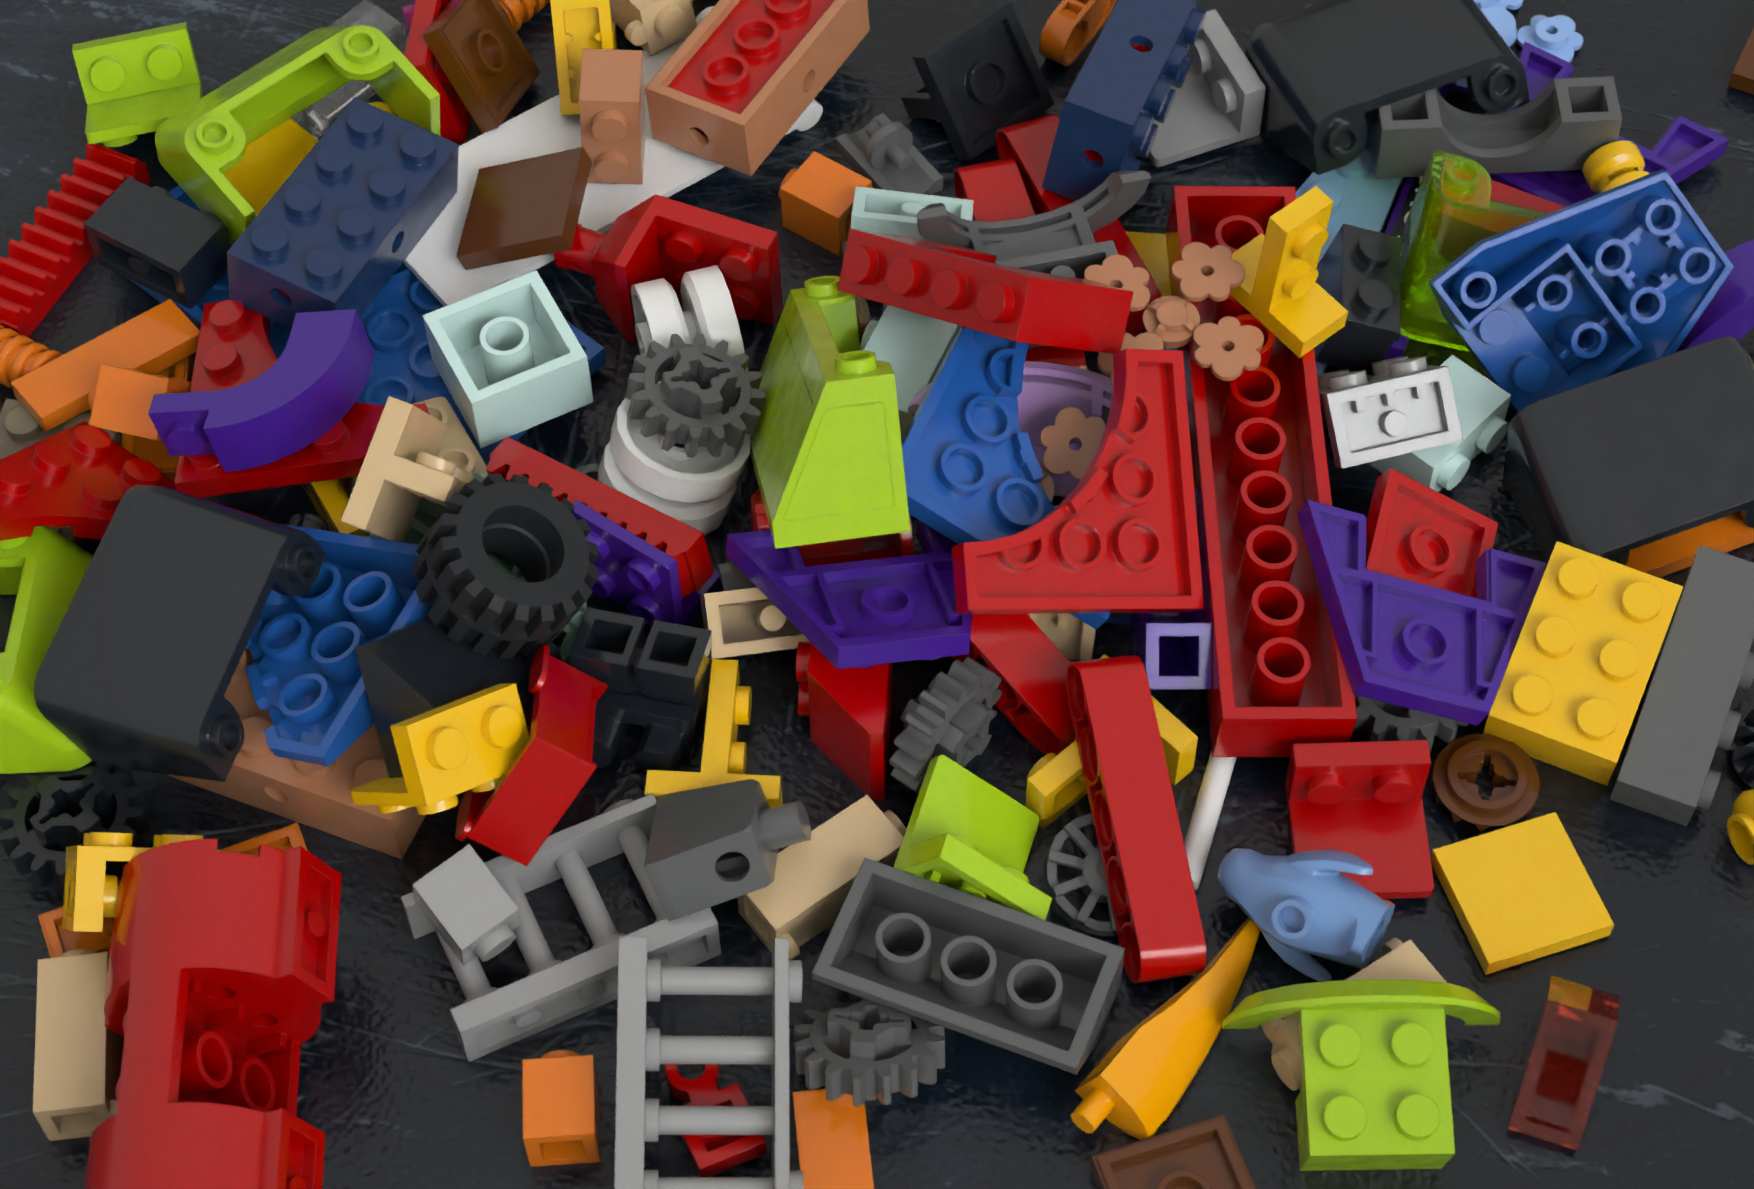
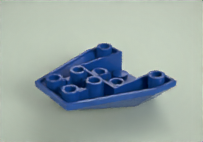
M1661 169L1478 241L1428 281L1448 324L1490 380L1511 394L1509 405L1516 413H1519L1528 405L1675 353L1734 266L1668 172Z

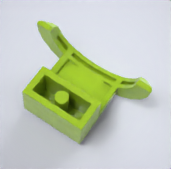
M1365 979L1295 984L1255 993L1246 997L1222 1021V1029H1257L1260 1025L1270 1021L1298 1016L1302 1090L1295 1100L1299 1171L1441 1169L1455 1155L1445 1014L1462 1019L1464 1025H1499L1501 1018L1500 1012L1469 988L1434 981Z

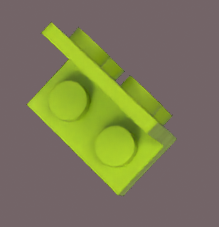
M186 22L77 43L72 46V53L87 103L85 134L88 144L103 142L105 147H119L130 144L138 138L137 135L157 131L160 124L203 97V86Z
M939 755L931 758L894 868L1042 920H1046L1052 901L1050 896L1030 885L1028 877L1023 874L1039 825V816L947 756Z

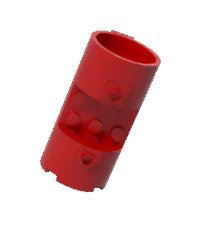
M218 839L186 840L161 845L137 855L123 867L122 880L118 885L114 909L104 1002L105 1027L124 1037L121 1075L116 1084L117 1114L102 1122L92 1132L89 1142L85 1189H322L326 1134L298 1118L296 1112L301 1044L311 1038L319 1028L322 1004L334 1001L342 875L302 846L283 851L261 844L258 856L234 852H217Z

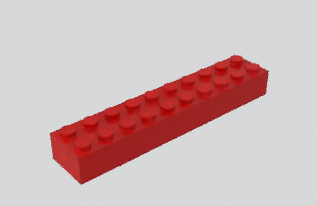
M1174 186L1165 231L1171 296L1184 298L1180 293V282L1172 277L1171 269L1176 261L1181 260L1182 250L1186 245L1193 242H1201L1209 246L1210 249L1217 245H1224L1234 253L1261 233L1265 236L1269 217L1296 200L1295 187ZM1231 295L1224 301H1214L1209 297L1199 302L1190 301L1199 312V325L1203 323L1218 325L1221 318L1232 316L1239 320L1241 326H1255L1264 335L1263 346L1258 351L1261 355L1260 366L1251 371L1243 369L1240 377L1232 381L1220 380L1214 376L1211 367L1203 368L1196 364L1194 356L1197 347L1193 339L1187 345L1176 348V350L1183 351L1194 489H1198L1197 527L1204 600L1202 613L1204 619L1212 623V689H1206L1212 757H1291L1293 744L1349 742L1357 721L1355 695L1297 515L1307 500L1332 506L1314 349L1299 358Z

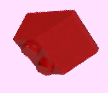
M799 641L796 657V681H800L798 715L810 716L811 742L865 795H868L872 801L885 802L893 699V663L878 664L867 668L836 669L811 642Z

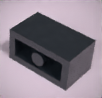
M128 177L84 223L97 263L190 310L228 270L227 252L231 248L227 236L228 232L224 223L215 214L207 210L198 211L176 200L165 189L158 186L151 188L131 177Z
M1343 223L1317 265L1319 274L1316 283L1349 312L1345 327L1315 347V362L1351 371L1365 370L1367 375L1373 374L1371 363L1381 361L1400 334V238Z

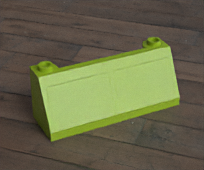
M838 276L811 278L804 282L805 288L790 290L760 370L762 380L759 390L766 392V398L754 435H750V456L775 549L910 531L895 373L888 362L876 360L875 352L860 350L855 304L856 295L837 290L840 279Z

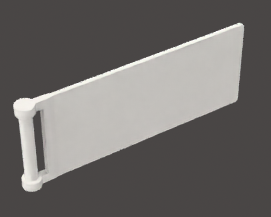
M714 6L707 7L701 11L696 18L697 26ZM689 36L653 55L643 50L646 127L643 184L587 183L578 223L582 227L604 233L611 229L618 216L656 194L668 198L725 167L653 139L645 87ZM558 94L508 120L498 128L485 132L459 146L457 193L403 262L444 307L533 272L555 260L554 253L466 270L456 255L479 169L582 147L580 114L561 115L560 96ZM814 99L785 135L796 129L807 131L812 128L822 116V106Z

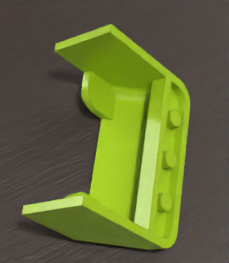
M367 25L318 28L162 122L155 134L157 157L163 168L200 210L212 212L224 223L227 228L229 243L233 246L256 218L255 210L223 173L242 160L248 144L352 80L366 81L398 117L440 136V94L380 30Z
M35 526L30 537L0 541V595L17 594L5 652H0V774L72 771L92 761L89 756L41 714L34 697V682L40 665L93 558L92 554L49 526Z

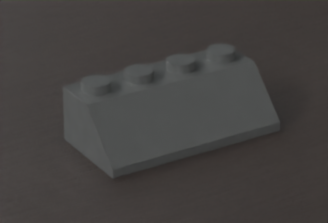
M864 858L814 967L812 979L1077 1075L1098 1044L1121 986L1125 948Z

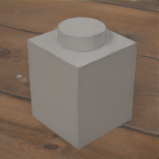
M470 844L412 884L416 904L463 966L477 956L483 962L488 961L505 950L515 940L516 935L512 930L520 925L519 908Z

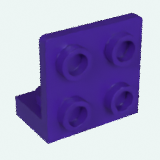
M577 500L573 503L576 508L572 514L577 520H586L591 529L586 539L597 544L599 557L593 563L594 566L599 568L597 581L591 587L593 591L591 594L600 599L609 597L627 608L632 616L645 618L646 628L651 629L654 620L691 626L702 613L700 596L706 593L721 592L719 571L714 569V574L698 592L694 591L682 598L678 564L674 558Z

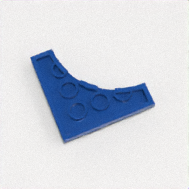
M960 326L901 440L909 514L957 544L989 541L1011 536L1040 521L1055 509L1039 483L1044 474L1035 456L1028 432H1021L1018 416L1017 397L1023 391L1024 363L1029 343L1015 342ZM1070 613L1094 629H1098L1108 620L1110 613Z

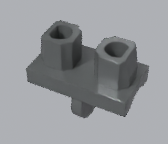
M884 113L874 117L861 130L854 133H843L835 138L838 153L848 162L854 172L871 180L872 188L926 195H933L943 189L942 175L912 144V132L901 122H891Z

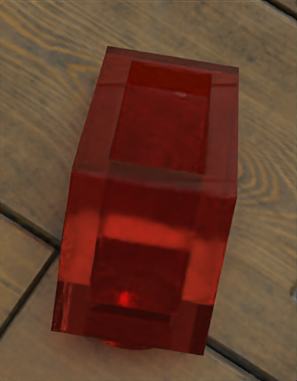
M1551 975L1530 1043L1508 1129L1578 1151L1618 1023L1620 996Z

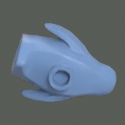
M1234 848L1225 855L1218 871L1220 889L1228 898L1238 904L1248 918L1261 930L1270 947L1281 959L1301 973L1320 982L1330 981L1332 975L1310 954L1364 969L1377 953L1395 908V904L1389 900H1382L1367 888L1342 874L1341 872L1372 875L1373 867L1354 854L1336 849L1309 850L1292 855L1273 856L1263 855L1253 849Z

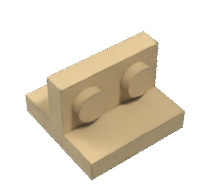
M388 396L341 521L385 540L405 542L421 498L445 507L453 495L459 493L465 484L472 481L474 476L472 473L457 468V465L437 457L449 426L410 403Z

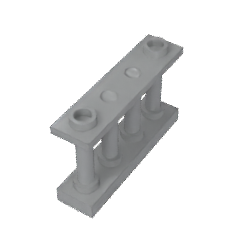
M653 793L637 800L626 799L609 806L601 815L548 836L528 866L504 855L484 862L519 908L520 925L512 931L516 935L515 940L530 970L527 977L502 988L491 987L478 956L466 965H462L416 904L413 892L401 897L409 928L414 939L436 931L466 1000L463 1004L450 1009L459 1042L468 1062L618 999L619 937H647V959H661V966L693 967L721 955L718 922L711 908L709 907L679 919L668 921L644 867L657 804ZM623 852L656 916V921L653 924L627 935L618 933L587 867ZM561 878L594 945L591 950L566 961L555 960L525 896V893Z
M619 937L614 1189H803V1171L790 1170L789 1003H801L802 961L789 960V938H775L771 956V967L661 966V959H647V937ZM660 995H771V1036L660 1035V1028H646V1002H660ZM660 1064L771 1065V1106H659V1098H645V1071H659ZM659 1135H771L772 1177H658V1170H644V1142H658Z

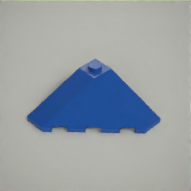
M285 525L310 535L324 550L326 556L317 579L303 595L283 596L272 588L245 648H250L254 664L246 667L245 670L256 704L261 710H269L273 726L265 729L264 733L272 753L278 757L330 766L374 724L355 647L427 617V613L432 607L429 602H420L415 590L422 581L413 577V563L419 556L416 552L419 544Z

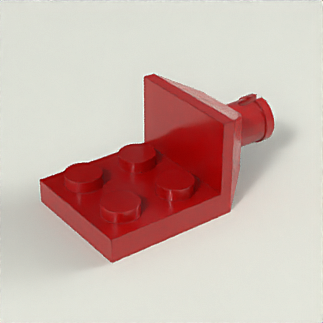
M656 194L618 216L608 233L588 229L577 223L572 249L554 253V259H557L555 262L556 267L578 271L595 279L598 300L624 340L634 344L637 343L631 285L664 278L672 285L677 297L681 299V281L684 273L717 265L723 274L737 318L755 320L774 326L783 311L778 234L776 231Z

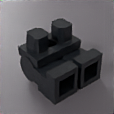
M587 608L569 653L570 666L609 685L597 702L595 710L592 762L596 763L597 767L603 768L606 765H610L615 751L635 754L636 770L640 771L644 776L647 775V770L674 771L678 762L691 764L695 743L700 737L707 712L709 694L707 676L711 668L712 630L654 620L646 641L645 618Z

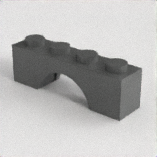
M1613 76L1553 79L1549 86L1531 102L1519 108L1495 114H1476L1459 110L1447 103L1440 95L1438 89L1434 88L1372 110L1369 136L1375 178L1434 176L1438 165H1443L1444 162L1475 174L1583 170L1585 161L1592 153L1608 143L1618 141L1622 115Z

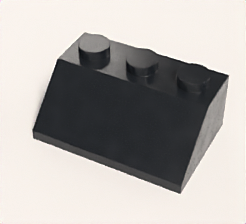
M428 616L356 646L355 651L389 778L403 776L390 728L391 725L497 684L516 683L529 734L534 694L528 692L531 662L535 653L525 657L518 651L512 659H498L496 649L491 648L485 656L471 652V642L462 639L459 644L455 643L447 637L450 629L444 623L435 626ZM551 642L548 645L550 647V655L562 661L559 648Z

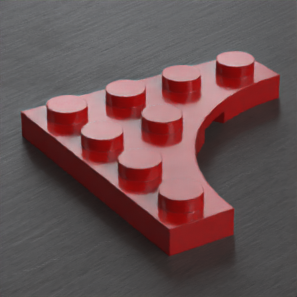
M228 299L205 303L190 392L217 391L245 384L267 371L278 360L271 345L270 319L244 307L238 301ZM355 402L347 414L332 429L313 443L287 457L254 468L224 472L216 454L179 456L175 485L178 491L200 498L357 477L385 405ZM425 403L412 404L430 415Z
M1124 349L1113 354L1114 381L1110 412L1098 451L1087 472L1058 507L1040 521L1021 532L989 541L964 542L952 547L956 614L1190 613L1204 609L1182 350Z
M83 421L0 460V541L30 537L35 526L56 528L71 526L70 530L74 537L102 540L120 500L128 489L135 485L163 486L177 491L178 489L175 482L163 475L153 463L138 458L113 441L107 432Z

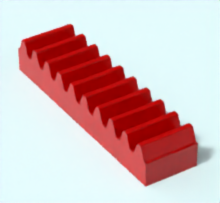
M86 144V159L82 160L77 157L74 159L73 176L62 174L60 177V192L50 189L47 193V208L37 206L34 209V225L24 222L21 226V241L18 242L11 239L8 242L7 259L0 256V325L14 330L20 336H31L94 254L84 223L128 177L148 185L151 179L146 163L98 144Z
M506 437L489 455L490 461L486 468L488 475L501 474L506 482L514 474L525 476L528 478L529 485L536 488L542 482L553 488L551 495L560 502L564 498L568 499L572 504L577 500L674 558L678 564L682 598L694 591L698 592L714 574L703 532L509 437Z

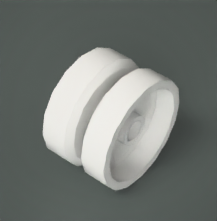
M717 265L684 273L681 281L683 312L672 285L664 278L631 285V298L636 322L635 331L640 355L647 356L649 343L652 341H656L667 349L671 334H678L685 344H693L697 333L703 334L706 346L715 348L722 340L729 342L727 355L732 358L745 353L730 292L723 274Z
M625 398L618 407L612 424L610 441L604 449L598 468V481L703 532L704 535L717 529L729 512L736 493V483L743 474L750 455V435L745 434L742 447L738 450L723 442L719 457H713L706 447H698L694 458L687 457L685 445L676 443L674 447L666 451L661 449L664 436L657 433L653 436L644 437L641 434L644 419L629 418L628 411L631 400Z

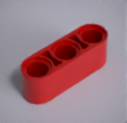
M972 614L969 654L951 657L954 660L958 659L962 663L967 657H970L999 676L1002 681L997 688L1002 691V696L995 703V706L1034 748L1045 755L1049 753L1058 755L1075 740L1066 692V672L1071 662L1028 614Z

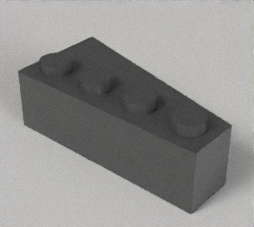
M1699 545L1609 800L1686 827L1696 807L1709 810L1721 777L1720 772L1709 769L1717 747L1729 751L1742 713L1730 710L1736 689L1749 692L1754 680V652L1750 651L1754 639L1753 562Z

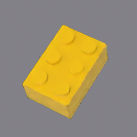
M1556 541L1492 704L1483 734H1491L1513 742L1522 748L1529 757L1607 786L1618 762L1683 586Z

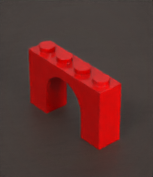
M851 228L849 230L837 289L838 291L1015 342L1110 354L1121 351L1134 293L1133 291L1088 279L994 264L997 258L996 255L955 244Z

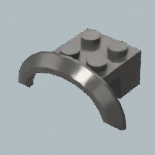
M1146 171L1112 172L1100 186L1085 197L1053 211L1022 219L995 222L969 221L948 212L942 203L930 204L917 213V228L924 240L955 244L996 255L997 258L994 264L1084 279V272L1090 265L1102 266L1103 261L1107 257L1118 255L1113 240L1096 243L1093 233L1111 224L1132 208L1145 193L1151 176ZM1029 343L1028 349H1030V348H1036V347H1041V346H1046V345H1038V344H1030V343Z

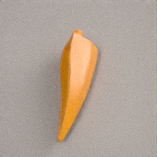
M1249 918L1246 919L1207 963L1203 973L1198 974L1188 985L1114 1043L1076 1088L1075 1092L1083 1098L1082 1102L1071 1113V1119L1077 1127L1084 1132L1093 1133L1106 1118L1119 1129L1139 1140L1155 1135L1156 1130L1173 1111L1208 1056L1222 1028V1021L1231 1011L1251 962L1260 929Z

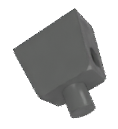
M753 779L658 796L644 867L668 921L679 919L765 888L771 884L775 877L778 848L811 839L808 814L800 800L770 808L761 784Z

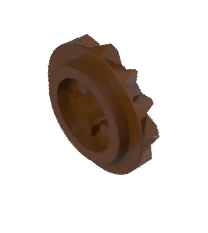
M1491 734L1467 735L1449 743L1438 755L1431 777L1436 793V804H1444L1451 812L1454 823L1465 820L1475 824L1480 833L1488 827L1503 826L1505 828L1513 825L1523 816L1528 817L1537 800L1540 787L1536 766L1529 755L1515 743ZM1483 765L1488 766L1487 775L1490 776L1491 785L1495 786L1487 800L1481 799L1482 795L1478 794V786L1473 784L1478 774H1481Z

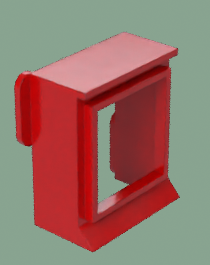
M542 644L536 651L530 668L528 692L534 694L530 740L496 789L485 792H472V789H469L465 793L458 809L455 839L463 842L468 837L512 860L528 866L597 768V764L592 762L595 710L597 702L609 685L551 656L550 647Z

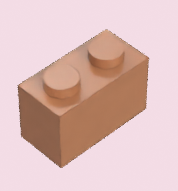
M583 49L579 111L582 147L592 160L587 183L643 184L646 137L643 50Z

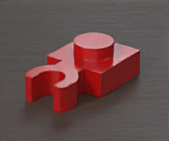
M665 1064L668 1088L675 1098L687 1103L682 1106H749L738 1082L718 1090L720 1083L718 1064H702L705 1071L696 1079L682 1077L678 1072L676 1064ZM681 1135L700 1177H712L767 1153L766 1141L763 1135Z

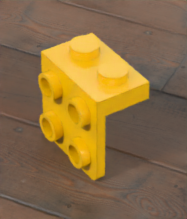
M516 683L494 685L391 725L390 728L403 776L389 778L387 774L352 788L350 793L353 804L376 805L378 813L381 814L397 812L416 806L419 815H428L455 807L459 803L457 794L472 789V792H485L496 789L530 740Z

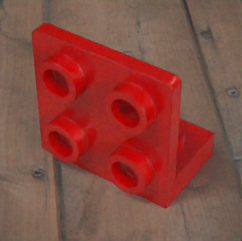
M1428 740L1293 744L1285 782L1293 854L1309 850L1336 849L1354 854L1373 867V874L1341 873L1367 888L1381 899L1430 897L1434 890V880L1422 801L1431 765Z

